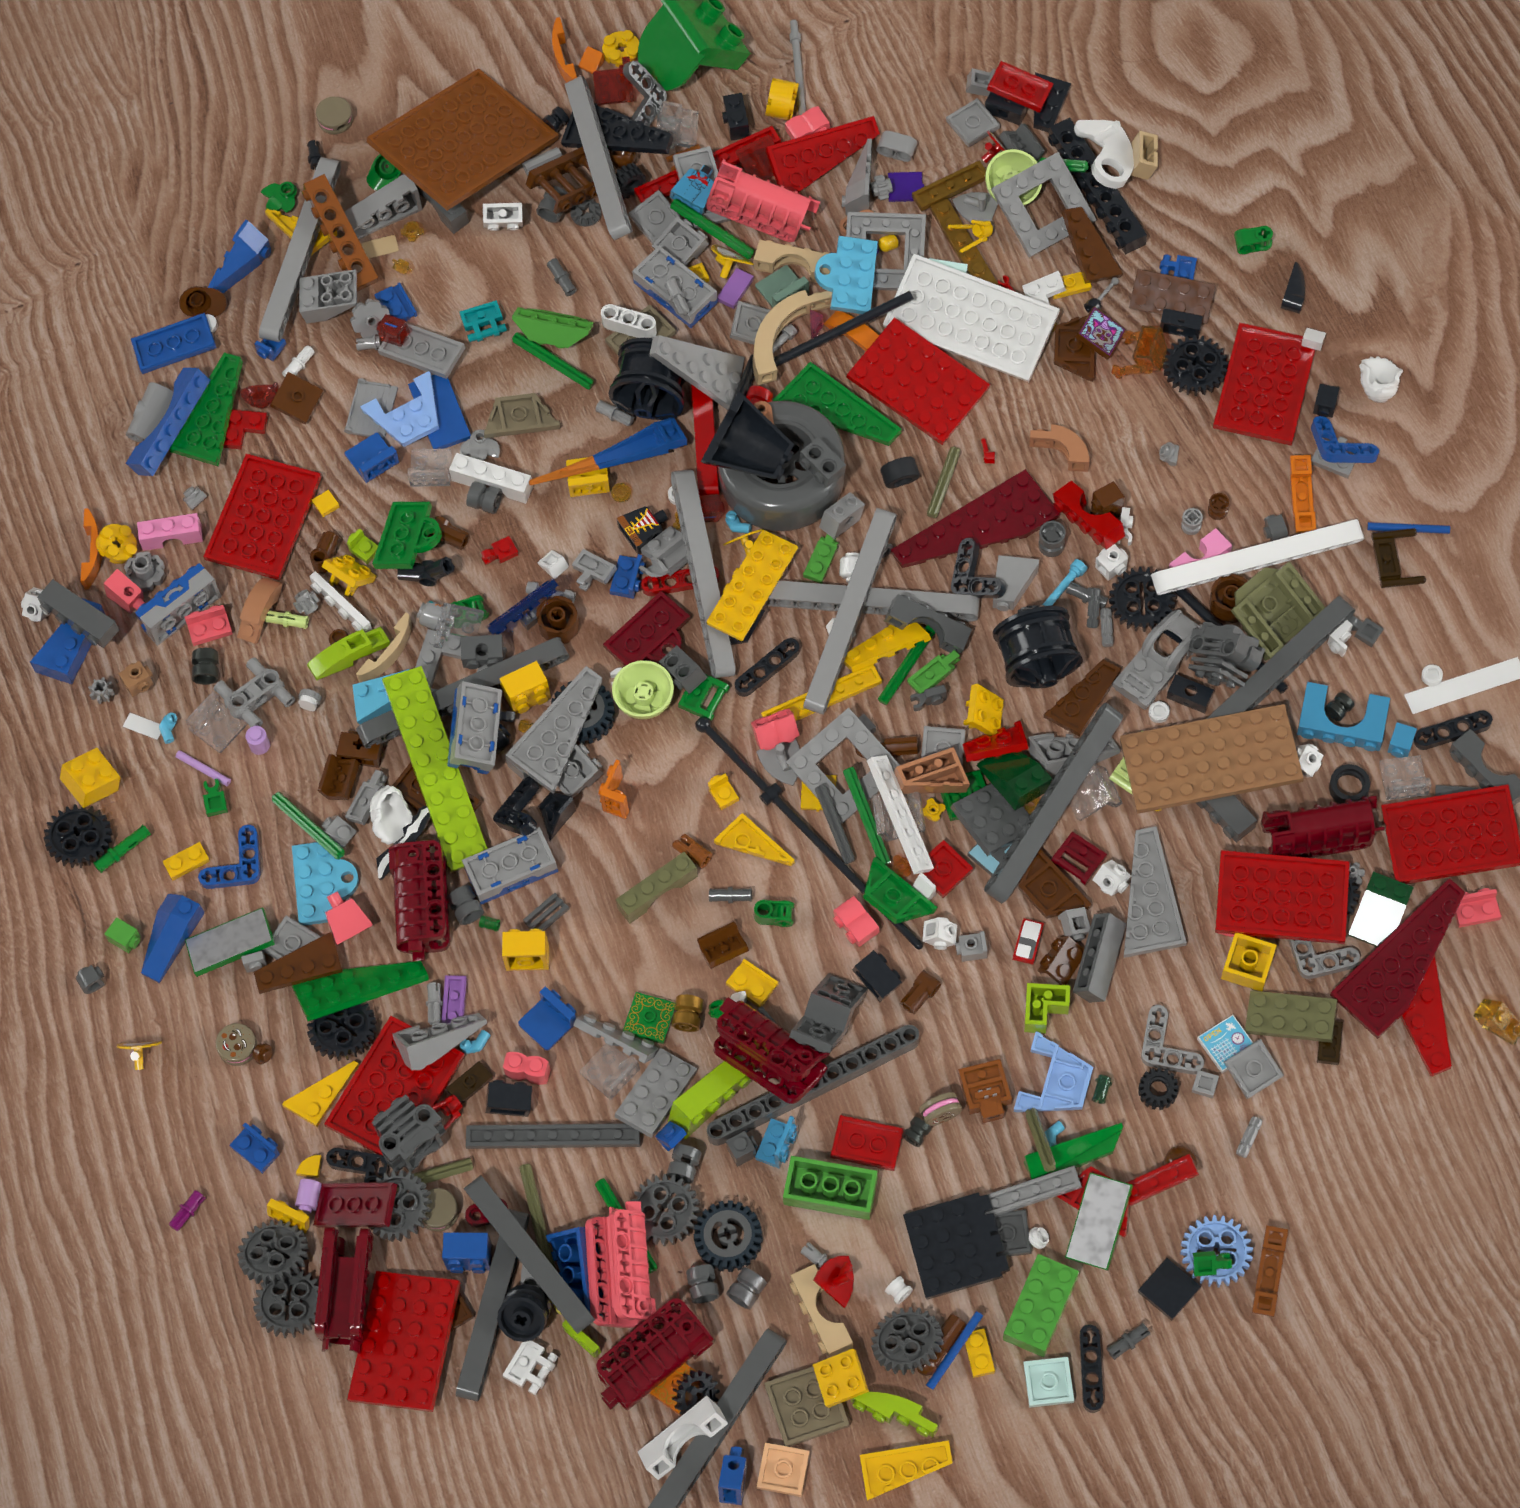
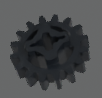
M690 1370V1375L682 1374L684 1380H677L676 1382L679 1387L673 1388L677 1396H674L672 1400L678 1402L674 1407L680 1410V1415L685 1414L706 1396L713 1402L719 1401L715 1394H718L720 1390L714 1388L718 1382L712 1380V1375L698 1370V1372Z

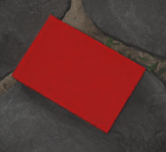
M1000 61L988 84L987 90L1040 113L1054 83Z
M840 1115L830 1158L895 1171L904 1128Z

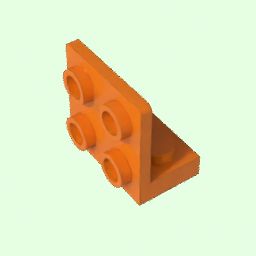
M616 759L614 765L609 766L607 771L608 778L605 783L601 784L598 794L600 795V803H602L604 812L626 819L629 814L627 796L617 790L623 774L621 762Z

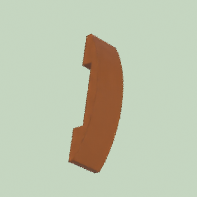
M1266 1225L1252 1313L1270 1317L1275 1315L1288 1229Z

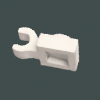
M1122 507L1120 521L1123 523L1125 537L1123 538L1128 539V545L1130 546L1132 534L1128 531V528H1132L1133 516H1129L1130 508Z

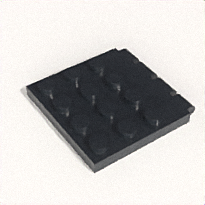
M978 1192L903 1214L927 1300L1003 1278L1002 1273L1010 1271L1006 1255L997 1257V1254L1005 1252L1000 1234L991 1235L999 1231L994 1213L985 1214L993 1210L989 1195L980 1196Z

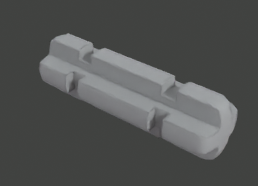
M1102 608L1100 610L1103 647L1113 646L1112 612L1110 608Z
M1255 1116L1251 1118L1249 1126H1247L1236 1150L1238 1156L1247 1157L1249 1148L1252 1147L1258 1130L1262 1125L1260 1118Z

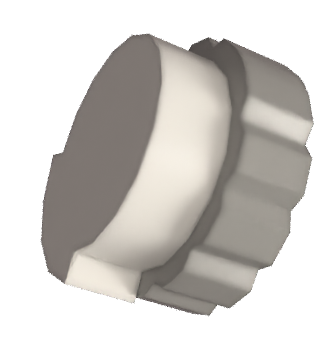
M302 689L298 697L299 707L308 711H315L322 697L313 690Z

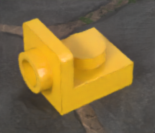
M726 773L716 775L708 782L709 792L720 810L739 801V797L729 783Z

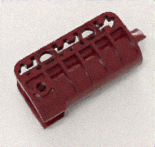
M1363 796L1361 800L1353 802L1351 799H1346L1345 803L1341 804L1330 802L1329 806L1323 807L1316 804L1314 808L1306 810L1303 807H1299L1298 811L1294 812L1276 810L1269 813L1264 811L1261 819L1262 831L1272 835L1268 854L1315 858L1370 847L1375 832L1385 830V827H1375L1372 809L1377 808V796Z
M435 840L405 842L390 846L389 869L394 885L396 948L400 952L412 954L413 962L425 961V953L443 952L450 946L445 857L443 856L441 845ZM432 846L436 849L434 853L429 852ZM410 853H416V856L409 855ZM434 866L438 867L439 872H435ZM432 880H436L437 887L432 885ZM436 905L440 906L441 912H437ZM434 920H438V926L434 925ZM443 938L445 942L442 943V946H439L435 941Z
M728 997L719 1008L723 1014L717 1020L716 1030L720 1036L714 1042V1054L784 1102L794 1104L800 1101L825 1074L827 1066L820 1061L830 1053L819 1052L813 1046L797 1043L795 1039L789 1037L790 1032L743 1001L735 1002ZM741 1055L744 1056L746 1060L739 1061L734 1057ZM776 1078L780 1083L773 1084L769 1079Z
M325 1227L315 1315V1334L319 1340L323 1341L322 1352L328 1350L329 1343L350 1345V1351L360 1354L361 1343H363L362 1327L365 1325L363 1319L364 1310H366L365 1294L368 1293L366 1282L370 1274L368 1261L371 1260L374 1235L370 1229H360L359 1236L356 1238L355 1257H344L346 1242L344 1238L339 1237L338 1229H335V1227Z
M673 1298L597 1361L598 1377L607 1388L601 1393L603 1396L601 1399L610 1410L619 1403L628 1411L692 1357L697 1359L713 1345V1337L681 1299ZM657 1324H661L664 1326L662 1329L654 1328V1326ZM622 1353L630 1354L627 1358L619 1357Z

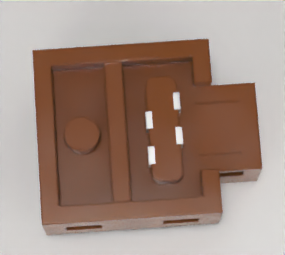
M998 1059L958 1069V1076L969 1115L980 1112L982 1123L1003 1119V1106L1011 1105L1012 1098L1001 1060Z

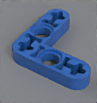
M1317 416L1313 419L1311 431L1322 459L1331 463L1376 462L1379 455V448L1369 443H1338L1329 419L1323 416Z
M244 825L238 831L239 864L209 867L201 870L198 879L202 887L215 889L251 885L258 882L260 879L259 837L254 826ZM248 831H250L252 834L250 835L251 844H247V840L245 837ZM247 850H253L255 855L251 859L244 858V853ZM248 865H251L253 871L252 877L248 878L247 874L249 873ZM229 871L234 872L235 877L232 880L227 881L224 879L225 873ZM217 873H219V877H220V880H221V881H218V879H217V877H218ZM207 875H211L212 877L210 878V882H206L205 880L207 878Z

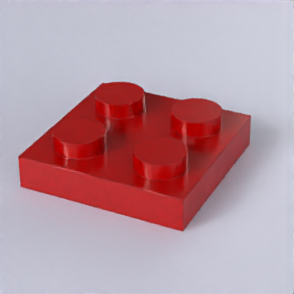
M943 840L928 853L934 869L923 874L936 885V892L944 898L973 872V867Z

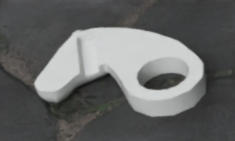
M1078 120L1074 125L1075 134L1078 137L1090 139L1100 147H1103L1101 153L1091 166L1092 175L1105 187L1114 189L1123 187L1132 173L1134 161L1130 140L1121 127L1120 121ZM1102 165L1112 166L1119 172L1120 176L1114 177L1103 170Z

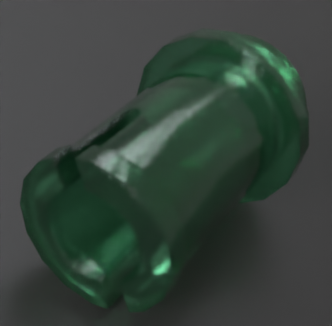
M1099 1075L1095 1079L1097 1084L1092 1101L1097 1102L1099 1100V1104H1105L1109 1086H1112L1110 1077Z

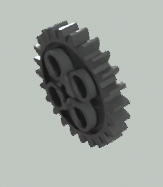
M392 1170L391 1177L384 1173V1180L376 1178L377 1183L393 1182L399 1187V1191L395 1195L390 1226L368 1228L373 1230L375 1235H380V1238L383 1240L388 1237L389 1241L394 1242L396 1237L398 1241L402 1242L403 1235L411 1239L410 1232L418 1234L417 1227H425L422 1220H429L425 1213L432 1211V1209L427 1207V1204L432 1203V1200L426 1198L431 1192L427 1189L424 1190L427 1185L421 1182V1178L418 1176L414 1177V1174L411 1172L406 1174L405 1171L401 1170L398 1175L396 1171ZM415 1199L414 1205L409 1208L410 1201ZM401 1217L400 1223L395 1225L396 1219Z
M664 1174L663 1180H660L656 1175L655 1182L653 1183L647 1179L648 1186L645 1187L640 1184L641 1193L634 1191L638 1198L631 1199L630 1201L641 1202V1211L646 1214L649 1210H655L652 1218H645L647 1242L653 1238L654 1245H657L659 1240H661L663 1246H666L667 1240L672 1245H675V1238L682 1242V1235L690 1236L688 1229H694L692 1222L698 1219L695 1213L701 1212L700 1208L695 1207V1205L699 1204L700 1201L693 1199L697 1193L690 1191L692 1188L690 1184L684 1186L685 1181L682 1178L677 1182L675 1175L670 1180L666 1174ZM661 1191H666L665 1198L657 1200V1194ZM678 1202H685L682 1210H675V1205ZM662 1208H664V1209L668 1208L669 1211L662 1213V1212H661V1209H662ZM672 1220L673 1226L670 1229H664V1223Z
M271 1220L268 1226L262 1222V1228L260 1229L254 1226L255 1232L248 1231L247 1235L249 1238H242L243 1245L238 1246L240 1251L237 1254L238 1263L243 1274L247 1275L249 1280L255 1279L256 1284L263 1280L265 1286H267L269 1281H272L274 1286H276L277 1280L285 1283V1277L292 1280V1273L299 1274L298 1267H305L304 1260L309 1258L307 1252L310 1251L303 1231H299L297 1225L292 1227L290 1221L284 1225L282 1220H279L278 1224Z
M301 1270L299 1274L293 1272L292 1280L285 1277V1283L277 1280L276 1286L273 1285L272 1281H269L267 1286L263 1282L260 1283L263 1290H256L258 1297L253 1298L255 1303L253 1309L257 1313L255 1315L257 1321H260L259 1323L262 1328L266 1327L267 1333L274 1330V1334L277 1337L282 1332L284 1338L287 1337L288 1333H291L293 1338H295L297 1331L304 1335V1328L312 1330L311 1323H315L319 1282L317 1278L312 1280L311 1273L305 1276L304 1270ZM291 1286H293L292 1292H291L292 1301H290V1292H289ZM279 1290H285V1291H284L282 1294H280V1295H277V1294H276L277 1291H279ZM301 1291H306L302 1296L297 1295ZM286 1305H289V1319L286 1321L288 1315V1309ZM281 1310L280 1314L272 1315L275 1311ZM299 1311L303 1312L300 1316H294Z
M909 1307L908 1312H904L903 1308H901L898 1315L892 1311L893 1317L884 1316L886 1322H878L880 1329L873 1330L875 1337H871L873 1342L871 1348L876 1360H878L880 1366H885L886 1371L892 1368L894 1374L901 1370L902 1374L905 1375L909 1369L914 1374L917 1367L923 1371L922 1365L930 1366L929 1359L936 1360L935 1352H941L939 1345L944 1344L942 1340L944 1335L939 1322L936 1321L934 1315L930 1316L928 1311L922 1313L921 1308H918L916 1312L913 1311L912 1307Z

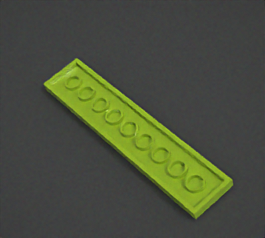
M419 666L382 678V682L451 873L463 869V859L487 850V846L459 768L447 766L449 741L423 668Z

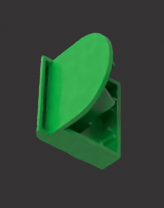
M661 0L663 5L645 27L638 46V62L665 91H672L684 85L700 65L738 70L751 54L742 42L744 33L739 27L727 21L722 14L725 11V7L719 0Z

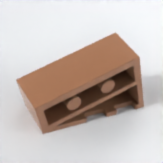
M954 747L897 766L894 770L903 794L966 793L970 785Z

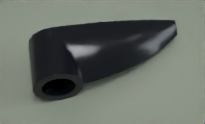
M1295 262L1281 309L1300 314L1305 298V280L1300 265Z

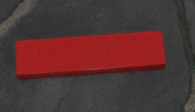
M1187 1154L1126 1182L1133 1185L1129 1198V1207L1198 1176L1199 1173L1191 1155Z

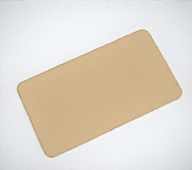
M395 235L361 243L368 259L399 251Z

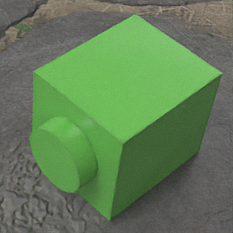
M117 917L104 934L108 942L128 954L138 946L141 938L136 928Z

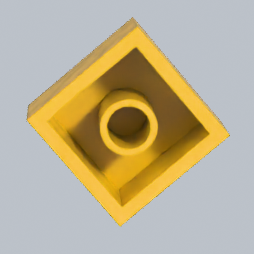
M537 661L499 678L503 695L512 712H515V715L525 713L530 707L544 704L551 698L548 681Z
M95 748L62 764L60 780L82 808H85L117 792L120 776L99 749Z
M510 929L508 932H502V958L506 971L549 970V944L546 932L541 929H530L529 931Z
M1235 933L1221 979L1257 991H1263L1277 945L1244 934Z

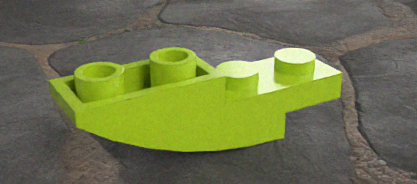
M381 627L366 633L361 629L320 652L307 663V666L317 681L353 666L354 660L388 647L390 640Z
M867 1392L850 1399L854 1408L861 1412L865 1410L873 1414L872 1417L878 1422L884 1423L886 1421L890 1424L895 1416L897 1417L896 1421L904 1426L911 1425L917 1428L916 1432L924 1437L929 1435L934 1438L938 1431L937 1424L921 1416L923 1406L903 1397L881 1392Z

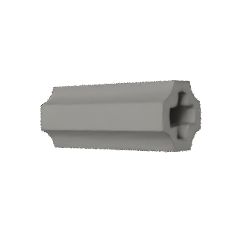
M556 147L522 163L527 177L530 170L561 157L562 153Z

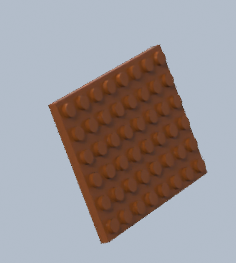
M478 68L369 135L366 143L448 211L557 141L559 134Z

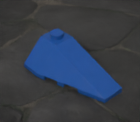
M246 219L232 239L235 243L231 251H226L224 255L223 267L217 268L208 288L218 289L222 293L226 292L270 256L272 249L268 238Z
M167 895L156 914L141 971L142 975L158 983L162 981L185 945V939L190 937L205 914L200 904L183 895Z

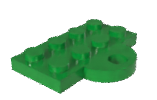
M392 502L372 563L375 569H413L417 553L427 552L439 543L442 531L438 522L429 517L432 510L430 502ZM435 533L433 536L427 537L429 534Z

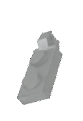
M375 770L371 779L362 783L345 815L348 821L361 825L366 824L370 816V801L375 792L385 786L388 778L382 771Z

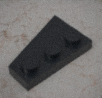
M1035 72V76L1054 83L1040 113L1034 111L1033 128L1049 133V127L1055 125L1071 89V83Z

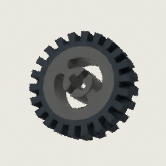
M564 685L560 687L561 692L556 691L554 694L555 699L552 698L551 704L566 689ZM603 685L600 686L593 702L597 710L593 711L592 708L590 709L577 741H580V744L585 745L586 740H589V744L594 743V738L598 741L601 740V735L604 734L606 736L608 728L612 729L613 727L612 721H615L614 702L610 692L606 691Z
M729 1200L728 1203L720 1201L719 1205H710V1209L708 1211L705 1209L702 1212L703 1215L698 1217V1223L694 1226V1241L699 1256L702 1257L706 1264L713 1265L714 1269L716 1267L724 1272V1269H727L728 1272H733V1269L737 1268L739 1271L742 1269V1266H749L751 1264L750 1261L757 1258V1253L760 1252L761 1243H763L762 1229L757 1215L754 1212L752 1213L748 1206L744 1207L740 1202L734 1204L733 1201ZM731 1223L740 1226L744 1231V1238L738 1246H736L739 1241L735 1226ZM718 1227H720L718 1229L720 1244L727 1249L717 1247L712 1240L714 1231ZM730 1233L731 1239L727 1240L725 1234Z

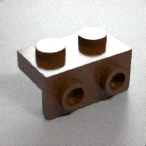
M329 754L319 782L318 792L328 800H349L360 762L356 759H338L334 754Z
M735 922L729 923L697 939L701 954L711 969L749 951Z
M1070 936L1058 937L1051 944L1050 952L1040 961V967L1037 971L1041 974H1048L1059 985H1066L1082 960L1084 948Z

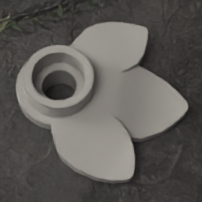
M476 430L471 434L470 439L463 442L460 454L470 455L472 458L484 461L487 455L498 458L500 448L496 441L484 438L485 430Z

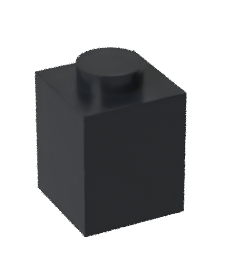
M1325 384L1319 385L1313 414L1333 418L1339 387Z

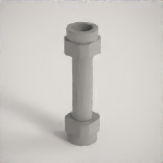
M789 324L782 330V334L774 342L773 353L788 339L792 340L798 333L793 325Z
M528 581L526 586V593L532 596H537V594L549 597L563 596L570 599L573 603L576 598V592L567 589L563 592L539 586L538 582Z

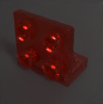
M630 56L622 57L623 65H619V69L593 72L597 105L634 102L633 84L623 73L624 64L630 62Z

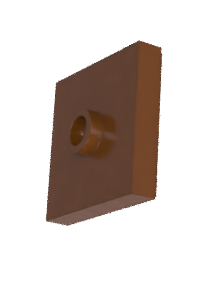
M287 372L270 407L306 425L323 389Z

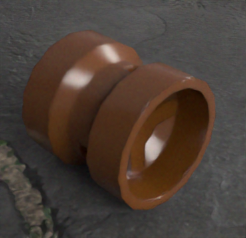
M1215 493L1210 497L1208 514L1212 519L1221 520L1227 516L1229 498L1223 493Z

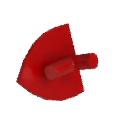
M989 130L987 133L996 145L993 146L990 142L985 144V149L988 152L981 157L985 163L1001 150H1006Z
M837 1256L829 1259L822 1264L813 1279L817 1285L843 1308L846 1307L853 1291L854 1274L849 1256Z

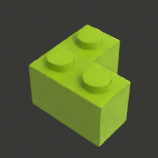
M1027 983L1024 1032L1046 1034L1047 1013L1068 1015L1070 1003L1069 985Z

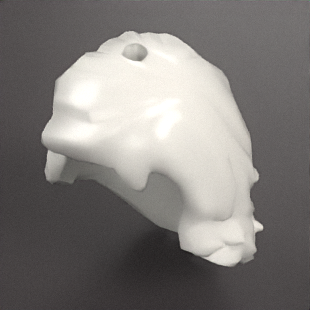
M1379 356L1361 360L1359 365L1361 371L1360 381L1365 394L1373 402L1385 403L1396 394L1400 382L1399 377L1403 370L1392 364L1388 359H1381Z
M386 785L375 792L370 801L369 811L373 823L372 831L381 839V842L387 845L394 844L404 836L403 827L412 823L413 815L399 789Z

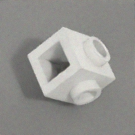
M1114 544L1107 550L1104 548L1099 553V556L1096 557L1095 568L1109 581L1114 576H1119L1126 571L1128 555L1122 548L1119 549Z
M33 587L25 593L21 603L23 608L22 616L28 617L31 621L38 622L51 614V612L49 614L45 613L40 608L41 604L37 597L43 590Z
M1312 744L1298 745L1296 750L1303 777H1313L1314 773L1320 768L1324 755L1318 752V748Z
M1110 860L1101 866L1092 880L1100 886L1104 893L1113 896L1118 892L1121 894L1129 885L1127 881L1131 875L1126 872L1125 867Z
M943 917L924 921L923 942L934 946L938 950H945L949 946L956 945L957 924Z

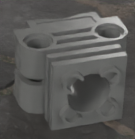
M1203 622L1201 629L1193 628L1189 644V650L1199 656H1192L1191 661L1198 665L1189 664L1188 668L1195 672V676L1206 678L1208 680L1207 683L1219 686L1220 684H1225L1229 688H1235V686L1244 687L1245 683L1238 678L1247 679L1248 675L1242 671H1254L1259 667L1265 649L1258 647L1260 640L1247 636L1243 633L1242 629L1235 625L1217 626L1212 622Z
M406 1094L402 1098H396L391 1103V1107L385 1112H379L372 1122L380 1138L379 1147L384 1159L396 1172H399L403 1167L412 1172L427 1155L436 1152L444 1145L440 1137L447 1132L442 1125V1118L431 1106L422 1104L415 1107Z

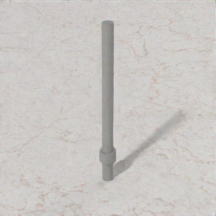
M791 20L789 38L793 49L795 81L799 83L797 91L798 113L802 115L806 112L800 53L801 34L798 32V21Z

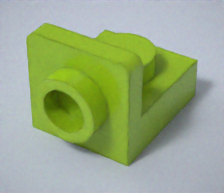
M358 529L356 532H353L347 541L349 551L366 564H369L375 557L378 545L364 536L363 530Z

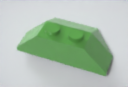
M517 307L512 315V320L530 341H535L538 344L555 345L557 348H569L587 336L594 326V322L580 317L540 309Z

